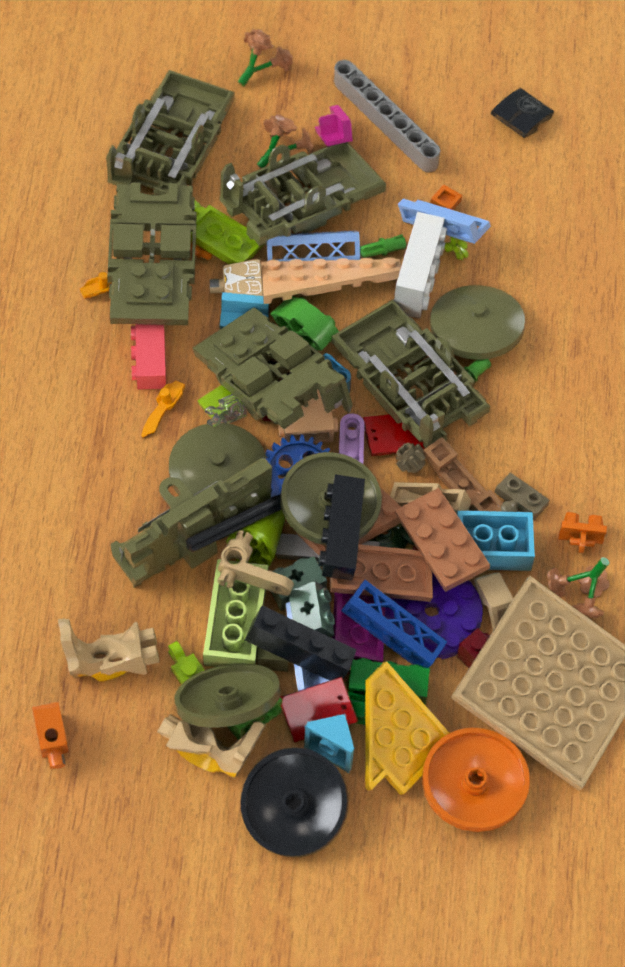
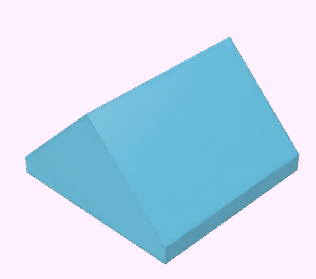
M345 714L308 722L305 726L304 748L321 754L335 766L350 773L352 770L354 746Z

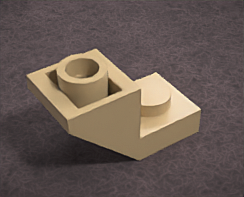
M499 572L475 579L481 602L488 606L493 630L513 601V597Z

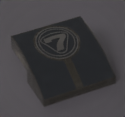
M522 88L512 92L491 111L492 116L523 138L537 132L539 125L551 119L554 114L551 108Z

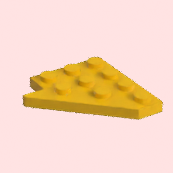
M388 662L382 663L366 679L365 788L368 791L372 790L385 777L394 789L402 795L422 776L424 763L431 748L449 732Z

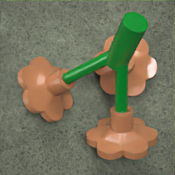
M276 114L271 116L270 119L264 120L265 131L271 133V142L269 149L256 164L261 169L269 163V155L276 147L279 138L290 134L291 131L297 130V126L294 125L291 119ZM302 128V139L295 141V144L287 146L289 150L305 148L309 154L314 151L309 133L305 128Z
M602 557L595 566H589L585 572L573 576H562L559 570L554 567L547 572L549 589L561 598L566 594L565 586L570 585L572 581L578 580L581 584V592L589 595L585 597L584 603H577V605H572V607L585 616L599 618V616H603L604 611L594 606L595 597H599L602 591L609 588L605 569L610 562L607 558Z

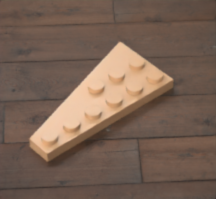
M392 257L384 259L362 258L360 260L340 258L337 260L315 259L313 261H302L300 259H293L291 261L268 260L267 262H261L264 304L272 303V299L282 297L283 300L292 299L294 294L299 293L311 296L341 290L342 285L351 284L352 287L361 286L363 281L368 280L374 283L398 279L401 262L400 259Z

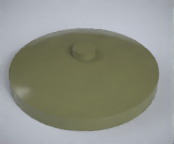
M470 285L453 289L437 300L431 311L430 328L436 338L443 336L448 340L454 355L476 360L491 359L511 351L520 342L524 334L525 315L520 304L508 293L489 286Z
M208 423L189 430L176 442L169 457V476L183 481L194 495L216 481L223 482L257 460L266 458L260 442L245 429L228 423ZM173 486L176 493L180 495V492L177 490V488Z
M334 452L312 454L298 461L286 474L280 495L281 508L289 525L302 537L317 544L325 545L321 543L322 530L327 528L328 521H323L326 505L330 506V499L326 498L328 483L333 484L335 474L365 479L359 539L364 537L375 525L382 504L379 484L375 476L364 464L350 456Z
M228 664L214 667L192 676L178 688L174 700L177 713L185 722L208 728L228 727L251 721L268 712L278 702L281 688L278 676L269 668L256 664Z

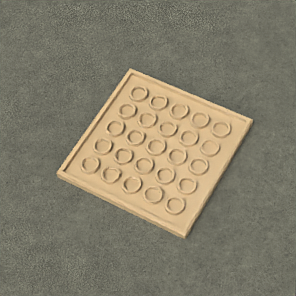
M529 576L450 698L580 791L583 789L625 718V644Z

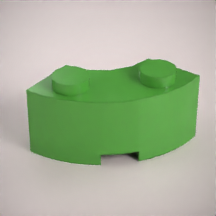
M292 296V299L284 300L270 313L279 327L285 326L288 328V331H294L315 350H323L332 341V336L339 332L335 327V321L332 317L324 315L303 297L297 298Z

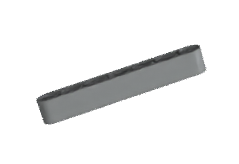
M348 60L338 61L334 68V85L421 170L425 172L435 171L439 166L440 147L352 62Z

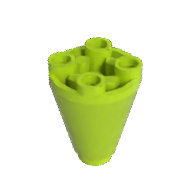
M282 510L239 530L244 531V537L246 532L253 536L250 542L253 551L248 563L264 564L269 567L273 562L285 523V516ZM237 532L229 535L226 540L227 544L229 540L236 538Z

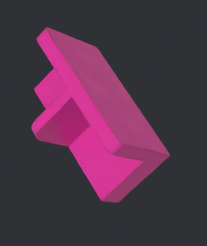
M339 105L330 106V115L319 118V126L315 127L316 133L326 146L353 141L350 118Z

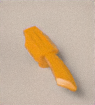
M100 272L97 277L87 280L85 285L80 288V293L84 299L109 291L110 284L112 283H108L107 273Z
M175 380L173 383L166 384L160 390L156 397L158 406L147 419L141 433L142 438L157 431L165 412L171 410L183 395L186 387L185 384Z

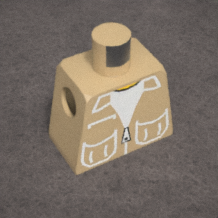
M260 259L223 266V279H209L210 293L226 292L263 296Z

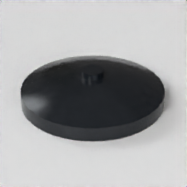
M304 748L281 749L264 757L248 774L241 793L242 818L250 835L265 849L285 857L308 856L327 847L340 833L348 813V791L339 770L321 754Z

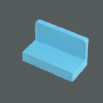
M222 292L220 329L253 307L268 317L269 303L264 304L263 296Z

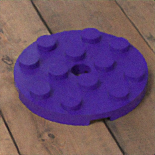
M432 572L433 598L430 602L390 599L447 641L437 657L442 660L457 655L459 644L477 628L480 629L483 608L480 596L469 580L445 592ZM385 607V618L388 620L395 619L394 612L389 607ZM425 608H437L438 614L436 616H429L425 613ZM402 623L405 633L416 635L414 626L410 623ZM429 638L423 639L424 647L433 653L438 645Z

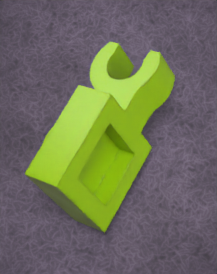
M178 641L168 645L170 649L168 653L175 662L171 666V671L181 685L192 676L205 671L193 653L186 657Z

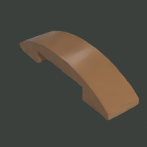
M443 437L423 450L428 462L448 489H463L466 491L471 499L470 511L501 512V500L491 490L487 492L457 460L458 454Z

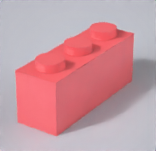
M135 324V326H131V340H136V346H131V358L136 360V366H132V380H137V390L163 389L166 385L164 325Z

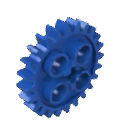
M291 435L289 442L285 438H281V446L274 442L272 445L273 451L267 449L265 453L267 456L266 460L272 466L271 498L281 494L284 478L293 465L312 454L329 452L330 448L322 450V441L315 445L313 444L314 437H311L306 442L304 435L300 436L299 441H296L294 435ZM287 461L291 467L283 468L279 465V462Z

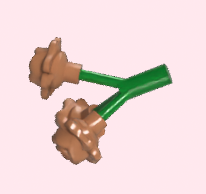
M252 29L250 32H245L244 42L248 43L251 56L248 67L237 82L244 87L254 72L270 66H279L285 72L289 71V65L293 64L290 51L283 50L279 46L276 49L275 57L270 59V62L254 67L257 57L261 55L262 50L273 49L274 46L270 41L271 37L260 29Z

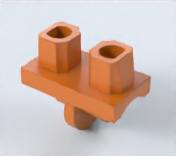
M566 512L564 521L561 522L558 539L569 540V545L578 546V553H584L585 546L594 547L595 543L603 544L607 533V526L603 525V519L600 515L589 516L587 524L579 523V515L577 513Z

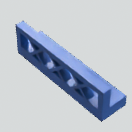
M367 580L361 583L354 595L341 610L411 664L429 668L447 643L445 639ZM364 589L373 595L374 603L367 604L359 598ZM389 607L394 612L395 619L388 620L385 618L381 608ZM402 623H410L414 626L416 635L405 633ZM429 638L438 645L433 653L424 647L423 639Z

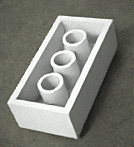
M417 212L396 283L394 298L395 302L408 316L419 319L421 318L422 311H427L429 294L433 291L435 273L437 274L439 270L440 255L442 256L444 252V241L447 234V228L444 227L445 218Z

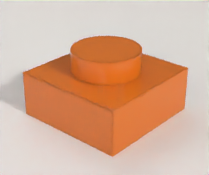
M443 184L431 198L430 203L454 210L462 201V195Z

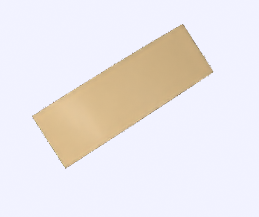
M394 482L390 497L402 507L439 488L456 514L457 511H468L471 504V499L465 490L442 489L439 483Z

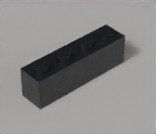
M335 474L333 484L328 483L326 498L330 499V506H325L323 521H328L327 528H323L321 543L325 544V551H320L318 566H323L322 576L353 580L357 563L365 479Z
M263 605L254 617L244 640L328 680L339 677L344 678L351 667L357 651Z

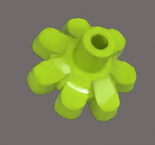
M451 237V242L445 243V251H454L458 260L468 258L469 254L465 250L468 248L466 241Z

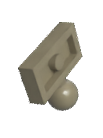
M511 472L495 489V493L506 500L502 502L501 512H518V510L521 512H533V520L540 515L550 501Z

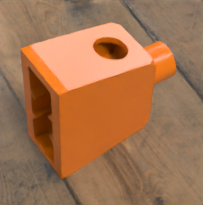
M59 702L32 707L42 758L48 757L50 769H59L66 766L64 754L68 753V746ZM51 739H57L54 742H49Z

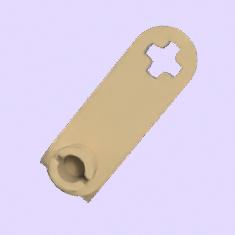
M238 531L236 538L229 540L227 547L222 551L221 561L218 566L221 575L217 582L222 586L227 582L226 587L232 588L236 579L279 595H290L294 586L291 579L248 564L253 551L250 546L253 536L246 532L244 537V531ZM233 558L240 560L238 564H230L228 561Z

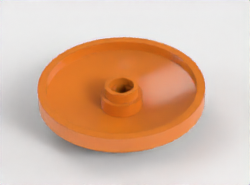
M464 728L442 737L431 748L423 767L422 785L427 802L441 819L462 830L484 832L502 827L516 817L526 801L530 786V775L524 756L509 739L488 729Z

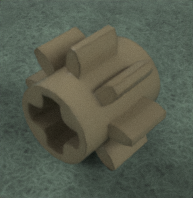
M411 443L402 445L396 453V459L398 460L396 465L402 472L406 470L411 473L418 472L425 465L424 449L420 444L416 446Z

